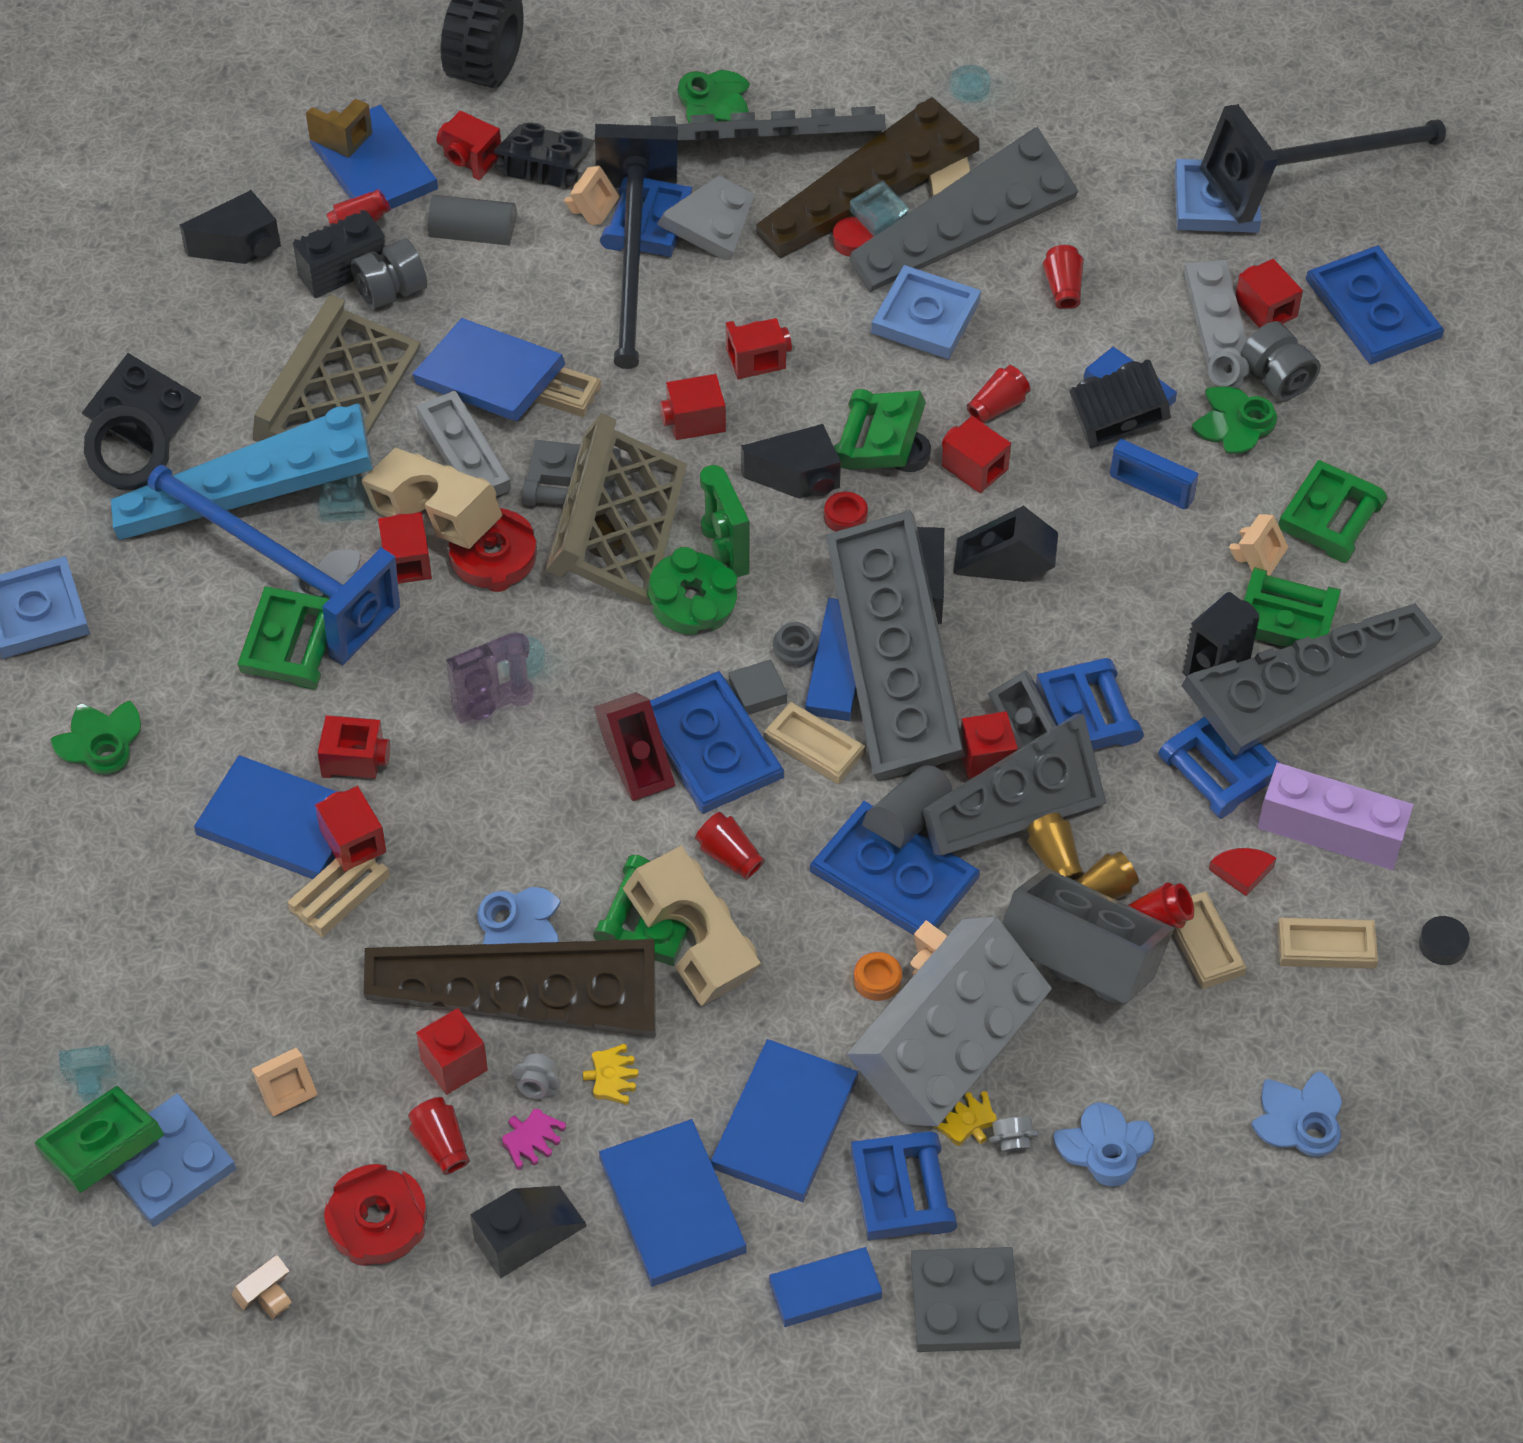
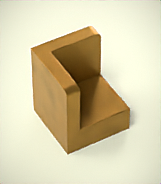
M357 98L342 113L332 110L327 114L314 107H310L306 112L310 140L348 158L373 133L369 104Z

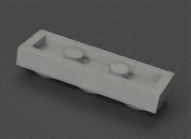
M1227 261L1185 263L1184 275L1208 367L1214 353L1222 352L1227 347L1236 348L1241 352L1247 338Z
M456 391L416 406L419 420L447 465L452 466L459 472L487 480L494 487L496 496L511 491L509 476Z

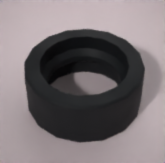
M118 405L104 410L91 421L84 436V455L89 468L103 483L119 490H136L148 485V478L158 465H167L170 443L162 425L149 412L136 406ZM120 423H134L143 427L150 435L153 443L152 456L148 464L141 470L131 474L119 473L111 469L104 462L101 454V442L105 433Z

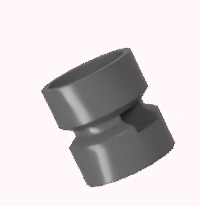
M407 238L383 247L382 255L374 251L351 260V272L360 295L371 310L394 302L397 293L407 297L427 288L424 266L416 249Z
M1278 321L1270 322L1260 327L1249 337L1241 350V356L1245 357L1249 363V370L1256 377L1262 379L1264 386L1282 402L1289 401L1304 393L1315 382L1320 373L1321 365L1319 360L1305 346L1298 344L1297 338L1283 323Z

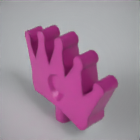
M533 1109L523 1123L514 1115L509 1119L508 1123L515 1130L503 1135L502 1145L508 1151L517 1170L523 1168L520 1156L531 1161L532 1165H537L538 1157L535 1156L534 1150L544 1154L545 1157H551L552 1150L548 1148L544 1140L553 1142L554 1145H559L561 1139L559 1136H556L552 1129H559V1131L563 1132L566 1129V1124L544 1114L540 1109Z

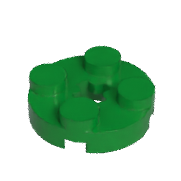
M689 547L677 548L672 555L662 559L651 573L647 587V597H650V602L653 605L652 612L660 623L681 634L697 635L698 630L712 628L711 632L717 630L728 621L733 613L737 600V575L732 569L727 568L712 556L696 552ZM685 587L698 589L703 594V597L695 595L692 599L685 596Z

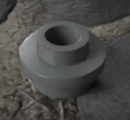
M787 623L779 629L773 638V652L783 663L802 665L812 660L817 653V637L803 623ZM799 644L801 647H790L789 645Z

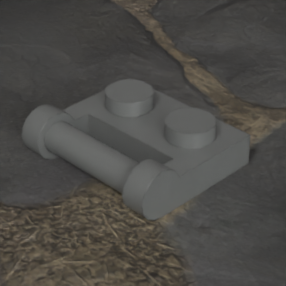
M535 440L527 480H525L523 487V506L537 507V503L564 505L568 488L541 485L549 484L569 487L581 444ZM613 448V454L620 464L621 449ZM615 479L604 482L603 485L612 501L616 487Z

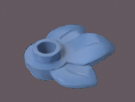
M530 887L516 895L507 891H497L489 894L483 899L477 912L478 923L486 933L483 944L559 942L558 934L547 919L556 912L561 901L550 891L539 887ZM501 910L510 911L507 920L501 923L495 922L498 912Z
M1321 1071L1316 1072L1310 1077L1302 1091L1271 1079L1264 1081L1261 1103L1266 1114L1256 1118L1251 1124L1257 1135L1264 1142L1278 1148L1296 1147L1302 1153L1313 1157H1321L1332 1153L1338 1146L1341 1137L1340 1126L1335 1118L1342 1104L1340 1094L1332 1081ZM1315 1129L1320 1131L1324 1138H1313L1306 1132Z
M1096 1102L1085 1109L1081 1118V1128L1056 1130L1054 1132V1143L1060 1155L1068 1163L1088 1167L1095 1180L1103 1185L1119 1186L1131 1178L1137 1168V1159L1151 1150L1154 1143V1132L1148 1121L1126 1123L1123 1114L1115 1106Z

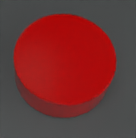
M859 217L844 218L833 229L834 248L840 254L850 257L852 251L874 237L873 226L867 220Z
M843 491L835 493L827 499L824 506V520L833 531H841L867 522L868 506L860 495Z

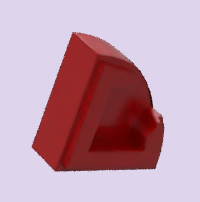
M1235 848L1214 857L1210 861L1209 870L1247 896L1275 867L1277 858L1258 849Z

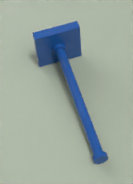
M158 465L151 472L148 478V486L156 492L163 490L330 597L322 606L328 653L331 659L342 666L400 608L395 556L385 549L380 548L343 585L172 476V470L165 465Z

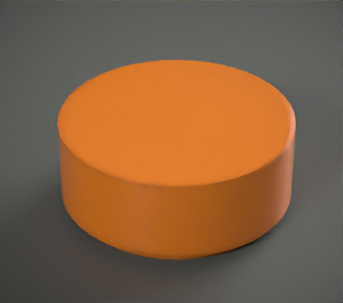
M872 952L858 960L854 968V985L862 996L870 1000L882 1001L893 997L899 991L902 983V968L893 956L884 952Z

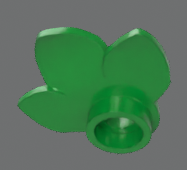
M718 70L708 75L703 72L692 71L683 75L679 81L677 92L682 104L687 107L686 118L689 123H691L690 115L715 114V122L731 121V113L749 112L742 94L748 90L750 83L738 73L729 70ZM693 87H699L704 91H697Z
M1211 387L1205 389V396L1213 411L1208 412L1192 424V430L1202 439L1211 442L1223 441V449L1226 453L1240 454L1254 448L1259 437L1268 435L1275 429L1277 413L1272 403L1266 398L1259 396L1248 397L1242 390L1233 387Z
M131 701L119 705L109 716L90 706L79 704L71 720V732L52 737L50 739L52 747L57 756L68 763L86 764L91 771L98 774L115 773L121 770L130 759L129 745L141 731L140 715ZM105 752H114L108 756H101Z

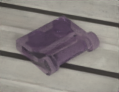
M510 633L446 659L452 709L460 724L472 719H484L490 716L496 709L510 703L515 706H525L533 700L534 689L532 683L528 680L526 663L530 653L529 640L524 634ZM507 660L510 681L499 685L497 663Z

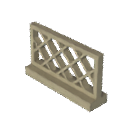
M329 294L254 414L253 440L259 442L287 431L285 427L288 422L303 418L310 422L315 420L314 416L327 413L335 407H348L358 403L359 405H364L368 414L364 419L368 437L418 353L421 342L344 310L345 300ZM348 326L364 333L366 341L346 345L342 334ZM395 346L406 352L402 358L385 362L380 348ZM372 351L377 364L356 368L351 355ZM343 357L348 371L328 375L324 367L325 362ZM382 374L386 383L385 387L367 392L361 379ZM354 381L359 394L338 399L332 385ZM325 387L330 401L309 406L305 397L307 391Z
M600 413L583 434L545 571L561 578L567 571H570L642 605H649L651 602L650 597H647V585L654 567L664 557L687 464L614 430L617 420ZM614 446L626 451L634 464L621 468L613 454ZM658 466L672 473L670 483L660 486L650 467ZM639 472L649 490L636 493L626 475ZM615 479L625 496L615 501L611 500L603 486L604 482ZM653 497L662 515L651 520L641 501ZM630 505L640 524L627 528L617 509ZM606 513L616 532L603 536L594 519L595 516ZM645 531L653 545V550L642 554L632 535ZM621 539L631 557L620 562L617 561L608 543ZM597 548L607 566L598 568L583 561L585 552ZM636 565L644 579L643 588L630 583L623 570Z

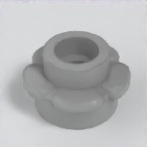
M1227 347L1222 352L1214 353L1208 364L1210 379L1220 387L1238 388L1243 384L1244 376H1247L1249 373L1247 359L1242 357L1241 352L1233 347ZM1228 364L1232 366L1230 373L1226 371Z
M527 1055L522 1063L514 1067L513 1077L517 1079L516 1085L520 1092L529 1098L541 1099L543 1097H550L555 1094L556 1089L560 1086L559 1066L554 1060L545 1055Z
M1013 1117L992 1122L994 1136L990 1137L989 1140L991 1143H1000L1001 1152L1020 1151L1031 1148L1030 1139L1037 1137L1039 1133L1037 1130H1033L1031 1117Z

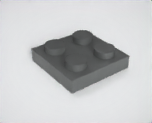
M1013 1247L911 1250L917 1352L1020 1349L1021 1335Z

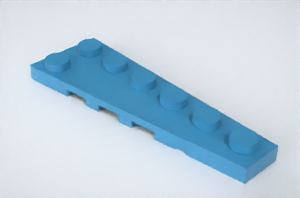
M359 403L348 407H335L323 417L172 476L225 510H230L373 470L364 415ZM148 485L111 499L113 529L118 540L203 517L163 490L156 492Z

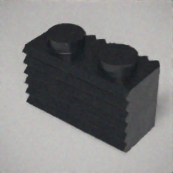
M361 210L360 214L353 213V215L346 216L344 220H339L337 224L331 223L330 227L324 226L323 230L317 229L309 233L307 237L302 236L301 240L294 239L293 247L299 278L314 298L353 282L351 260L374 251L382 255L383 247H385L384 243H386L383 231L366 210Z
M1146 359L1143 363L1137 361L1128 362L1122 365L1117 372L1104 375L1102 378L1088 377L1079 382L1077 387H1072L1069 390L1074 411L1090 449L1171 419L1167 397L1151 360Z
M1227 592L1191 623V633H1189L1190 638L1188 639V649L1186 650L1187 654L1185 655L1186 659L1184 660L1185 665H1183L1184 670L1182 673L1188 676L1233 660L1239 663L1251 659L1259 622V613L1249 602L1239 599L1231 592Z

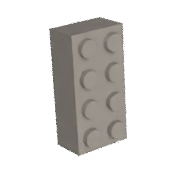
M997 917L962 919L848 1051L847 1055L904 1125L938 1126L1051 991L1052 987Z

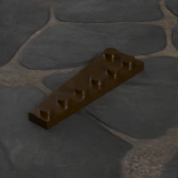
M931 97L919 103L914 110L756 224L757 235L781 259L832 231L840 220L848 217H858L930 178V175L980 151L979 138L937 100Z
M654 939L365 948L363 994L366 1000L448 1011L459 1008L464 1013L653 1037L656 1036Z

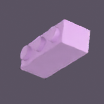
M1277 763L1264 798L1258 829L1394 870L1414 804Z

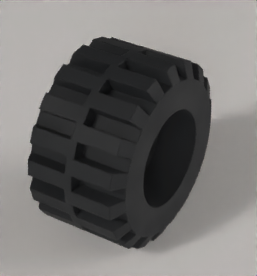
M451 0L445 15L440 44L442 68L448 77L491 88L499 87L514 65L522 39L524 24L522 0Z

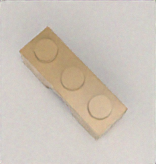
M396 447L361 480L374 511L383 516L390 517L396 514L417 513L426 509L437 537L470 549L503 516L496 499V491L487 480L480 477L475 478L457 471L452 466L438 464L420 454H412Z
M682 845L637 868L623 887V890L648 928L663 920L673 919L686 924L693 932L696 945L687 950L675 968L701 1007L748 981L760 966L761 962L757 958V952L753 943L741 934L731 919L728 906L720 897L714 894L704 879V873L700 864L688 855Z

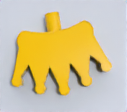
M621 1044L604 1051H596L591 1054L596 1070L583 1071V1081L596 1080L593 1089V1096L596 1099H606L624 1105L629 1104V1096H623L620 1093L636 1091V1084L625 1080L638 1078L639 1071L638 1069L626 1068L627 1065L635 1063L634 1056L619 1055L627 1052L626 1044Z
M986 1091L981 1092L982 1104L972 1097V1093L967 1092L965 1094V1101H967L968 1107L958 1101L953 1107L955 1113L950 1111L944 1118L946 1123H940L938 1126L932 1127L950 1138L952 1143L957 1146H961L971 1135L976 1138L979 1144H982L987 1140L982 1130L992 1127V1122L997 1121L996 1114L992 1111Z

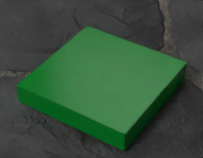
M115 1086L37 1139L34 1143L41 1155L79 1193H82L164 1136V1133L153 1117L119 1086Z

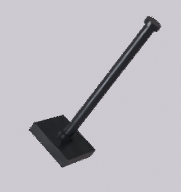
M1239 104L1224 106L1199 169L1238 223L1253 221L1276 166L1426 141L1430 144H1439L1446 137V128L1441 120L1435 119L1428 121L1424 126L1272 150Z
M595 124V166L602 168L614 188H619L622 179L627 177L619 348L614 352V364L619 368L631 369L639 364V353L635 350L644 178L677 184L678 127Z

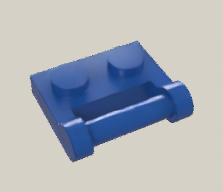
M627 177L622 179L619 187L620 199L610 226L604 228L600 238V243L605 249L621 251L624 248ZM644 178L643 199L646 200L642 208L640 251L672 257L679 236L657 224L666 210L692 194V187Z
M1098 659L1037 674L1036 686L1056 725H1059L1075 714H1084L1093 750L1116 744L1120 746L1135 744L1144 736L1139 721L1132 719L1115 679L1118 673L1111 659ZM1089 683L1099 685L1114 723L1105 724Z
M1205 716L1166 741L1158 752V756L1168 766L1173 764L1211 803L1210 809L1220 819L1233 812L1240 803L1269 785L1276 764L1280 763L1261 743L1235 756ZM1195 747L1230 782L1231 786L1224 790L1187 751Z
M919 1132L851 1142V1155L868 1241L927 1232L933 1235L950 1233L957 1228L955 1212L948 1207L938 1154L942 1149L939 1135L936 1132ZM914 1156L919 1159L928 1210H915L905 1157Z

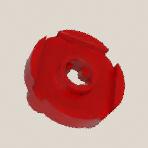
M500 508L503 516L470 549L449 542L450 565L455 573L471 585L488 588L494 592L507 590L511 584L522 580L534 567L537 556V541L531 524L520 514ZM497 543L501 544V551L496 553L485 552V545L493 547Z
M369 1164L349 1171L333 1187L334 1193L329 1198L328 1204L326 1202L324 1210L327 1232L336 1249L349 1257L353 1263L366 1266L397 1260L411 1251L423 1239L427 1219L426 1202L420 1185L408 1173L402 1171V1174L397 1171L387 1170L386 1165ZM377 1205L380 1211L389 1209L390 1212L384 1216V1220L381 1222H367L364 1218L369 1216L368 1208Z

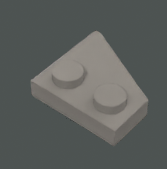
M719 175L666 210L657 225L721 259L728 260L734 253L755 194Z

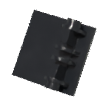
M527 122L519 124L494 149L495 154H500L497 159L496 168L499 171H503L504 176L525 179L526 177L527 181H532L537 171V163H539L538 183L544 184L548 175L547 185L567 189L568 185L574 186L577 183L579 172L573 168L594 146L595 140L583 138V134L577 131L565 130L559 133L545 130V127L538 123Z
M127 353L82 411V415L93 421L101 412L115 406H136L149 412L162 425L168 441H170L201 400V396ZM120 423L113 426L104 435L103 440L107 436L113 437L115 434L152 456L153 443L150 435L139 425Z

